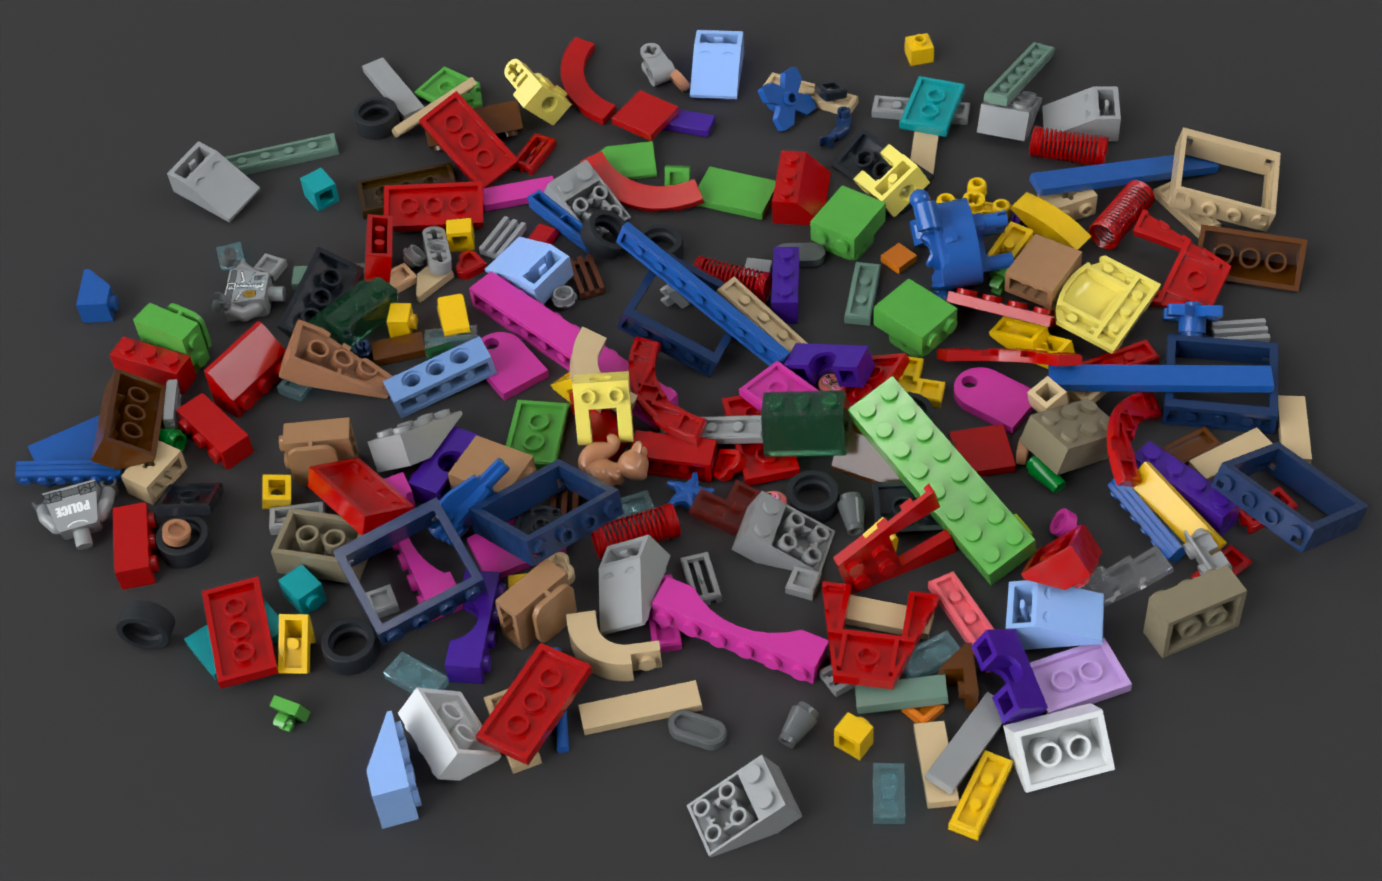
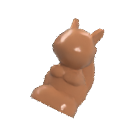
M609 434L607 436V443L593 442L582 450L578 458V468L612 487L616 484L621 486L625 481L624 477L635 481L647 478L649 462L646 456L648 450L646 447H642L640 440L636 441L630 450L625 451L620 456L618 462H613L608 458L617 453L620 447V440L616 435Z

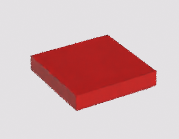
M640 90L612 117V122L620 128L652 141L679 114V107Z
M1003 424L949 432V440L956 442L957 451L980 477L1016 471V464Z

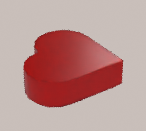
M466 250L459 255V263L456 265L457 276L463 280L471 279L484 272L487 263L476 252Z
M720 449L713 468L714 477L722 482L731 480L735 473L740 472L745 467L746 456L738 450Z

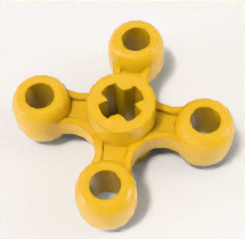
M979 177L969 180L967 193L964 194L963 198H967L972 214L981 212L984 215L1005 210L1009 220L1011 204L1005 199H998L993 203L986 202V181ZM943 193L937 197L936 202L938 204L957 199L949 193Z

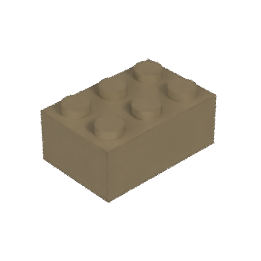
M1088 398L1030 415L1020 442L1056 475L1109 459L1107 426L1110 417L1098 408L1096 403Z
M290 508L271 550V554L278 573L288 574L302 564L316 579L349 583L335 558L333 550L362 535L340 515ZM368 559L352 567L359 581Z
M1228 565L1218 569H1209L1201 576L1191 580H1183L1177 586L1167 590H1159L1150 596L1143 633L1162 658L1172 655L1239 626L1247 590Z

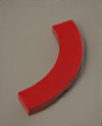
M575 37L567 47L561 62L560 70L563 90L567 93L566 97L570 103L580 109L584 116L604 125L616 112V105L599 97L587 84L584 68L588 59L595 51V44Z
M602 151L580 161L582 163L587 160L618 201L629 208L647 212L680 211L705 203L695 179L671 186H650L637 183L621 175L610 165Z
M635 337L629 354L628 371L632 393L638 395L636 399L638 406L660 429L676 438L697 445L707 426V419L691 414L678 405H673L667 399V395L662 390L655 373L657 358L661 350V342Z
M939 348L937 350V359L944 361H1004L1053 366L1082 365V356L1080 354L1068 352L1048 353L1046 350L988 348L982 350Z
M1138 392L1127 397L1117 404L1109 418L1107 450L1112 473L1118 486L1136 487L1142 483L1131 441L1135 438L1140 422L1147 420L1155 421L1162 417V412L1153 392Z

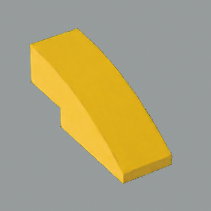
M1028 192L1010 207L1023 223L1034 231V234L1078 250L1091 237L1083 227L1066 213Z
M1003 316L989 331V335L1007 349L1046 350L1048 353H1075L1072 340L1049 335L1047 326ZM1037 364L1048 369V365L1046 364Z

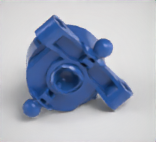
M917 189L911 193L910 203L913 206L915 220L910 221L909 224L914 247L927 246L930 256L926 266L928 268L933 267L934 270L930 287L933 290V294L946 301L948 296L946 291L983 284V274L1007 269L1014 262L1012 252L988 256L985 252L984 236L1005 233L1004 226H1008L1005 210L984 215L981 212L972 214L967 198L937 204L936 200L930 201L929 193L926 190Z

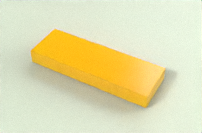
M984 750L949 822V830L978 841L1013 768L1012 760Z

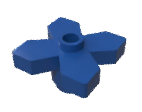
M790 67L782 72L779 85L771 82L758 89V94L763 103L767 104V107L774 112L772 120L779 132L786 131L794 125L795 113L803 116L816 109V104L811 95L798 93L802 77L797 67Z
M1201 302L1168 304L1167 308L1163 309V321H1179L1178 333L1181 335L1203 337V334H1206V322L1212 323L1218 321V318L1223 317L1222 305L1201 306Z

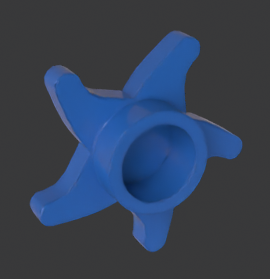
M696 472L692 473V478L686 483L671 480L667 482L668 488L673 489L676 493L668 504L672 503L674 507L681 505L684 508L691 509L696 514L700 512L698 505L701 499L714 495V488L706 489L699 486Z

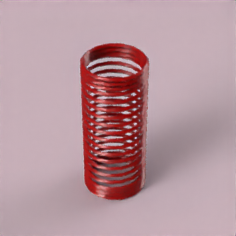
M1035 126L1033 129L1029 149L1030 157L1042 158L1043 156L1044 159L1050 160L1052 158L1053 161L1056 158L1057 161L1063 162L1065 160L1066 163L1068 161L1070 163L1074 162V164L1078 162L1079 165L1087 163V166L1105 163L1108 137L1099 136L1094 158L1097 136H1094L1089 160L1092 134L1089 138L1086 158L1085 150L1088 134L1085 135L1083 152L1080 159L1084 138L1083 133L1080 137L1077 157L1076 150L1079 132L1076 135L1074 152L1071 158L1075 132L1072 133L1067 157L1070 131L1067 134L1064 155L1063 148L1066 130L1063 132L1061 150L1058 156L1062 130H1059L1057 139V129L1054 131V136L1052 128L1050 133L1049 128H1046L1045 136L1044 127ZM1052 136H1053L1052 149H1051V153H1050V156H1049V151H1050V146H1051V141H1052ZM1043 137H1044L1043 149H1042V153H1041V146H1042V141H1043ZM1047 139H1048V146H1047V151H1046V154H1045V148H1046ZM1056 139H1057L1056 151H1055V155H1054V148H1055V143H1056Z
M1138 180L1130 181L1089 227L1092 241L1100 248L1114 249L1137 223L1143 209L1148 210L1154 203L1155 196L1152 189L1144 182ZM1130 186H1137V187L1142 188V189H1143L1144 191H1146V193L1149 195V198H1148V196H1147L1142 190H1140V189H1138V188H1136V187H1130ZM1132 189L1139 190L1141 193H1143L1144 196L1147 198V201H1146V199L1143 197V195H1141L1139 192H1137V191H1135V190H1132ZM1128 191H1132V192H1135V193H1137L1138 195H1140V196L1143 198V200L1145 201V204H1144V202L1141 200L1140 197H1138L1136 194H1133V193L1128 192ZM1129 194H1131V195L1135 196L1136 198H1138V199L1141 201L1142 205L1139 203V201H1138L1137 199H1135L1134 197L1130 196ZM1100 225H1101V227L1103 228V230H1104L1108 235L1114 237L1115 239H1113V238L1107 236V235L1102 231V229L1100 228ZM1104 226H1105L1110 232H1112L1114 235L1110 234V233L1104 228ZM1098 228H1099V230L1101 231V233H1102L1105 237H1107L1108 239L1114 240V241H1109V240L1105 239V238L1100 234V232L1098 231ZM1096 231H1097V233L1099 234V236H1100L1102 239H1104L1105 241H1107V242H1109V243H1114V244H1108V243H1106V242H1103V241L1098 237V235L1096 234Z
M698 256L693 263V266L720 279L724 283L735 277L747 289L749 287L751 292L753 289V294L764 304H766L772 291L771 272H759V270H754V268L746 269L745 266L741 267V265L737 266V264L724 263V261L720 262V260L716 261L704 256Z
M669 503L663 506L660 505L659 508H651L650 511L646 509L645 512H636L635 515L631 514V516L626 515V518L623 516L621 519L617 518L616 521L613 520L593 531L591 537L596 554L602 560L609 544L614 545V543L632 540L643 535H650L659 544L660 539L664 542L665 538L668 541L670 537L671 539L680 538L681 528L673 504ZM628 519H629V521H630V523H631L632 532H631L630 526H629V524H628ZM623 520H624V522H625V524H626L627 533H626V530H625V528H624ZM619 523H620V525H621L622 534H621V531H620V529H619ZM614 524H615V527H616V529H617L618 538H617L616 532H615V530H614ZM609 525L612 530L613 539L609 531ZM604 527H605V529H606V531H607L608 540H607V537H606V535H605Z

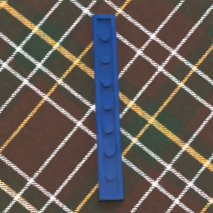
M1174 155L1031 173L1029 181L1039 196L1127 185L1133 180L1141 182L1171 179ZM1185 155L1182 177L1217 173L1219 165L1215 162Z
M626 222L622 226L616 241L621 247L768 366H771L776 361L784 365L790 354L786 348L632 224Z
M1048 365V377L1065 391L1273 393L1274 390L1271 366Z

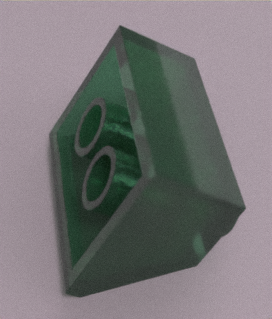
M379 276L362 280L307 321V323L325 329L331 333L330 338L340 345L345 343L352 347L358 340H361L388 318L390 304L398 303L397 289Z
M846 391L763 392L761 425L765 457L847 455L850 425L848 409L851 405Z

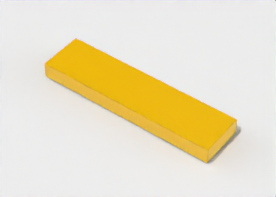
M1144 462L1140 466L1138 472L1142 483L1132 488L1184 543H1186L1185 530H1187L1190 536H1193L1197 529L1203 528L1209 531L1219 548L1210 553V555L1219 552L1227 544L1150 462Z

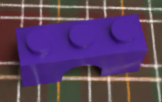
M774 247L771 307L772 311L786 324H798L799 247Z
M796 343L784 363V366L810 385H816L822 375L834 372L839 387L864 388L875 367L869 347L860 345Z
M456 426L451 429L433 456L424 460L419 469L410 476L408 484L412 490L414 501L424 504L436 497L438 500H441L451 490L448 472L446 471L452 469L476 435L479 436L478 434Z
M987 629L971 646L981 671L995 672L1006 683L992 697L1002 723L1011 724L1040 716L1048 706L1016 629Z

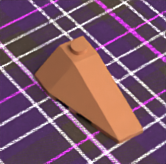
M298 319L283 356L278 377L306 387L384 399L388 398L389 394L383 381L393 377L369 359L359 358L350 351L351 347L347 344L340 345L330 338L331 333L325 329Z

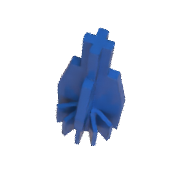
M497 458L482 475H472L450 490L441 500H438L460 538L469 530L468 526L472 524L468 508L492 496L495 493L492 487L510 470V467L505 464L503 459ZM439 522L428 528L435 538L443 542L446 540L451 545Z

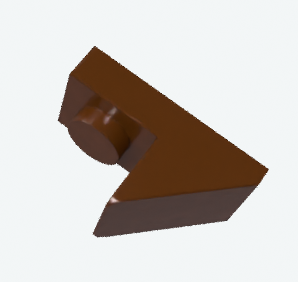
M965 643L940 667L938 675L945 674L947 686H957L958 698L964 699L965 710H974L978 705L979 698L972 643Z

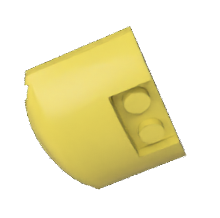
M1105 255L1099 258L1100 263L1091 265L1088 262L1084 264L1067 280L1056 304L1055 322L1056 325L1113 354L1120 348L1123 340L1143 312L1147 310L1161 284Z

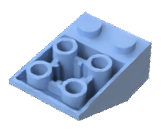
M697 30L692 64L691 98L737 99L744 59L743 31Z
M518 237L485 268V272L490 273L492 271L499 277H504L510 284L524 290L528 296L534 300H539L543 304L552 297L555 288L564 285L574 275L568 255L551 244Z
M1029 580L1009 582L1006 629H1016L1024 650L1103 644L1104 594L1080 588L1076 589L1075 587L1063 590Z
M392 710L386 713L366 770L372 798L382 829L419 819L416 807L422 806L401 721H394Z

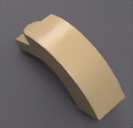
M583 326L575 340L570 359V377L572 382L574 375L601 373L598 367V360L604 351L607 338ZM631 392V407L633 410L638 395ZM594 409L600 413L602 411V409Z
M1047 376L1027 392L1031 407L1039 413L1087 398L1096 403L1109 391H1065Z
M595 611L566 614L572 651L576 659L591 665L593 674L613 681H634L633 671H648L653 668L662 667L659 640L629 645L615 644L606 640L598 631Z

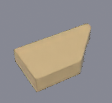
M427 266L417 273V301L421 303L454 278L453 271L451 270L444 275H435L429 271Z

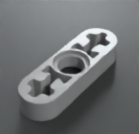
M437 226L425 228L423 230V245L429 271L435 275L449 273L452 270V261L445 230Z

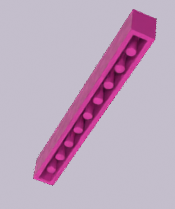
M492 271L469 288L473 307L570 371V359L574 343L581 330L577 325H572L563 319L559 313L552 312L542 302L534 300L524 290L516 288L507 279L499 277ZM604 347V351L598 360L600 372L628 371V361L619 356L615 350ZM659 382L662 390L667 395V399L673 405L679 406L678 394L675 390ZM636 402L632 414L655 430H659L660 428L643 413Z

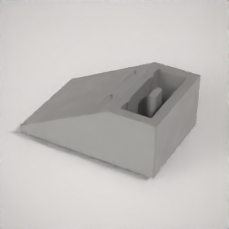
M1091 87L1042 106L1043 127L1045 128L1044 136L1048 127L1049 133L1050 129H1053V136L1055 129L1058 130L1057 139L1059 130H1062L1061 141L1065 130V141L1069 131L1071 132L1070 141L1073 132H1075L1074 141L1078 132L1079 142L1082 133L1084 134L1083 141L1086 134H1088V141L1091 134L1093 135L1092 141L1095 135L1097 136V141L1099 136L1108 137L1109 141H1118L1121 122L1118 87Z
M1023 91L1007 107L984 101L981 104L977 133L1025 141L1031 132L1042 97H1037V94L1034 92Z
M199 141L167 173L175 193L229 223L260 191L258 185L219 152Z
M587 160L549 182L544 191V194L582 224L598 210L612 211L618 214L625 222L631 218ZM595 226L596 231L601 237L609 232L601 226Z
M448 408L436 413L432 412L419 416L415 421L403 422L394 429L389 428L377 432L378 438L367 441L377 472L411 466L431 458L462 416V411L450 413Z
M761 491L747 507L731 550L755 563L791 571L794 566L821 572L835 530Z
M650 535L610 545L606 548L598 569L600 633L602 635L645 625L649 618L652 601L658 593L659 585L671 556Z
M760 755L687 805L709 857L717 856L777 834L803 817L779 766L763 755Z

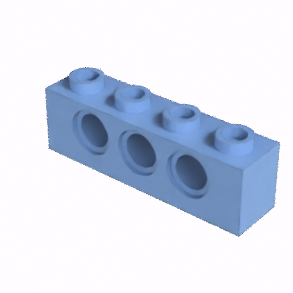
M480 336L397 374L383 381L402 419L497 374L488 350Z

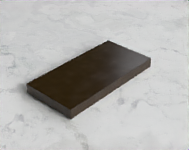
M449 162L356 181L363 219H367L368 214L384 215V186L455 183L452 163Z

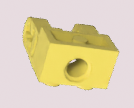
M513 59L506 65L504 74L516 89L513 94L523 108L554 126L572 105L566 98L567 93L560 86H554L542 74H534L526 64L518 59Z
M888 144L880 154L893 168L877 181L872 179L863 170L853 180L867 195L885 202L886 211L895 217L910 203L911 193L917 189H924L930 182L914 162Z
M629 371L574 375L572 387L578 446L593 443L590 413L592 409L616 408L620 443L634 442Z

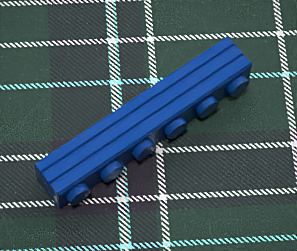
M540 189L528 196L529 208L559 230L584 252L590 253L582 242L580 232L583 224Z
M91 460L16 461L15 478L18 484L21 485L37 483L40 485H47L48 483L59 485L65 483L79 484L94 479L97 484L101 481L113 484V480H116L117 483L123 482L121 478L123 469L116 470Z
M1115 479L1107 485L1111 489L1110 494L1115 499L1121 501L1120 506L1125 511L1131 513L1130 518L1136 524L1139 523L1141 525L1140 530L1146 536H1150L1152 539L1150 542L1156 548H1160L1164 559L1177 563L1186 554L1183 547L1184 543L1132 487L1118 486Z

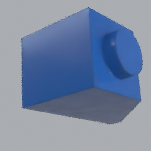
M84 269L76 303L82 322L113 321L115 311L119 309L118 297L114 296L108 283L90 269Z

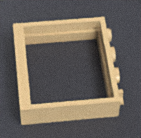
M1183 127L1175 145L1168 206L1267 232L1276 215L1281 153ZM1187 138L1192 139V142H1187ZM1185 155L1264 175L1261 207L1182 187L1181 181ZM1266 159L1272 160L1271 163H1266Z

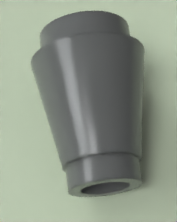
M858 492L842 494L839 497L837 507L847 533L850 536L861 535L864 533L865 500L861 498V494Z
M799 701L797 705H793L778 737L779 741L789 748H794L818 723L816 719L819 713L816 709L802 701Z

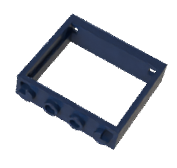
M668 253L715 292L725 284L720 279ZM649 269L625 308L617 328L634 338L640 337L661 342L660 351L710 378L733 336L725 332L715 352L636 311V308L656 277V274Z
M1168 334L1164 365H1175V357L1264 364L1272 368L1274 390L1273 393H1268V407L1174 399V392H1163L1162 424L1199 428L1205 426L1210 429L1248 432L1257 427L1264 434L1275 433L1278 419V343ZM1169 411L1177 412V414H1169Z
M1280 442L1223 462L1211 484L1214 489L1301 553L1357 529L1369 507ZM1262 470H1267L1329 516L1311 523L1248 476ZM1296 537L1300 540L1304 538L1303 543L1300 544L1299 542H1297L1295 540Z
M560 459L468 508L476 534L531 566L540 563L624 514L618 489ZM566 488L589 500L530 535L506 523L508 520ZM533 552L540 553V555L534 557Z
M437 497L333 550L341 570L383 646L396 639L400 641L405 634L414 629L425 628L430 624L431 620L441 615L446 616L453 613L458 606L467 601H475V597L487 591L482 575ZM439 522L468 571L470 578L382 624L352 567Z

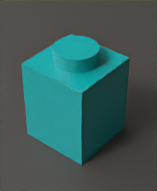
M322 168L300 178L304 196L318 212L340 201L335 182Z
M302 564L278 580L284 598L300 614H309L327 601L322 584Z

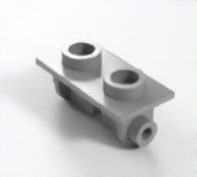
M1199 528L1193 533V536H1190L1187 530L1184 531L1186 543L1183 544L1184 550L1191 560L1195 558L1198 562L1197 569L1200 575H1203L1209 569H1218L1225 565H1228L1232 570L1231 564L1222 551L1210 555V553L1219 548L1209 531Z

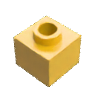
M928 33L905 37V54L911 66L934 62V46Z
M472 219L446 220V236L450 252L474 250L475 236Z
M411 303L390 304L387 318L390 338L411 334L413 329H417L418 317L417 314H413Z
M263 475L262 509L291 505V475Z
M847 712L834 729V746L861 760L873 745L874 727L866 719L856 717Z

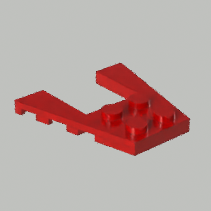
M1143 209L1133 229V235L1180 252L1162 290H1158L1149 306L1167 308L1168 304H1185V302H1201V306L1215 305L1230 274L1231 265L1205 248L1202 250L1193 244L1191 239L1185 235H1179L1170 229V225L1162 220H1156L1149 215L1147 210Z
M930 484L923 487L925 493L915 501L909 498L901 504L900 508L902 511L889 521L886 518L876 524L878 529L865 539L861 535L833 557L844 583L851 584V595L957 552L952 537L946 529L900 556H897L891 542V535L940 508L935 491Z
M822 581L833 682L894 690L938 606L939 594L909 591L902 636L844 629L851 597V584Z

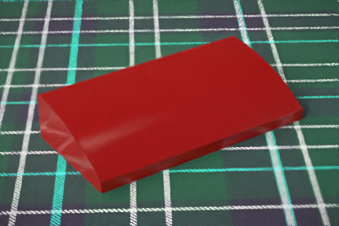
M358 457L309 467L308 487L361 535L414 509L412 503Z

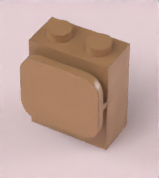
M1035 234L1005 272L1004 291L1052 309L1057 304L1060 292L1067 280L1081 267L1082 251Z
M350 417L285 423L283 435H279L280 451H285V467L291 470L293 480L300 486L308 487L310 466L359 458V451Z
M476 435L448 473L451 490L472 475H482L497 458H501L510 467V470L492 487L495 490L494 494L536 472L534 457Z
M549 559L543 560L495 600L502 635L522 651L535 639L542 643L550 641L567 626L566 614L577 612L574 589L568 584L567 571L560 564L555 565Z

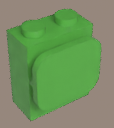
M842 185L810 221L811 240L822 245L825 251L847 260H857L873 244L874 234L884 224L886 203Z
M908 278L874 306V325L889 334V341L894 346L912 357L920 358L930 353L948 337V334H951L956 329L957 308Z
M149 303L133 319L141 342L189 355L196 373L210 360L208 350L212 347L211 339L204 320L196 312L171 303L166 309Z

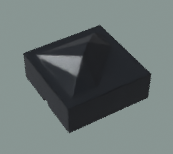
M836 80L815 84V93L826 102L847 98V89Z

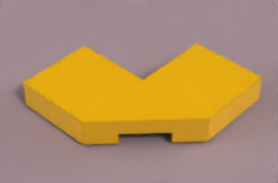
M909 357L910 363L898 380V383L906 392L920 394L926 397L933 407L941 408L945 382L920 378L924 359Z

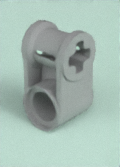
M647 43L643 45L640 49V54L643 58L641 67L651 85L655 87L671 81L670 73L675 70L671 60L667 58L658 44Z

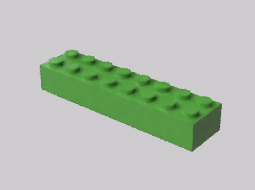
M893 376L848 409L853 424L916 498L925 493L923 487L930 484L935 491L940 508L930 513L943 530L946 529L954 543L991 586L1037 552L1035 539Z

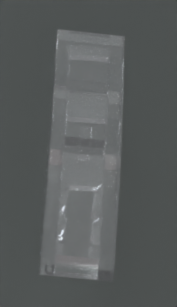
M1154 546L1134 559L1128 555L1107 569L1101 565L1090 576L1091 580L1080 587V589L1104 594L1105 607L1148 587L1174 571L1172 565L1159 548Z

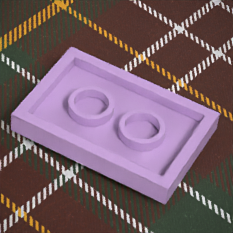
M1103 638V644L1082 645L1030 662L1048 706L1044 711L1045 715L1089 703L1094 704L1131 691L1132 683L1105 638Z

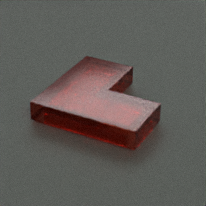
M736 480L725 500L700 488L688 514L733 536H737L747 507L761 491Z

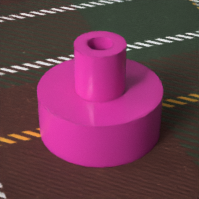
M1066 508L1059 510L1051 521L1050 532L1060 537L1078 526L1076 525L1077 515Z

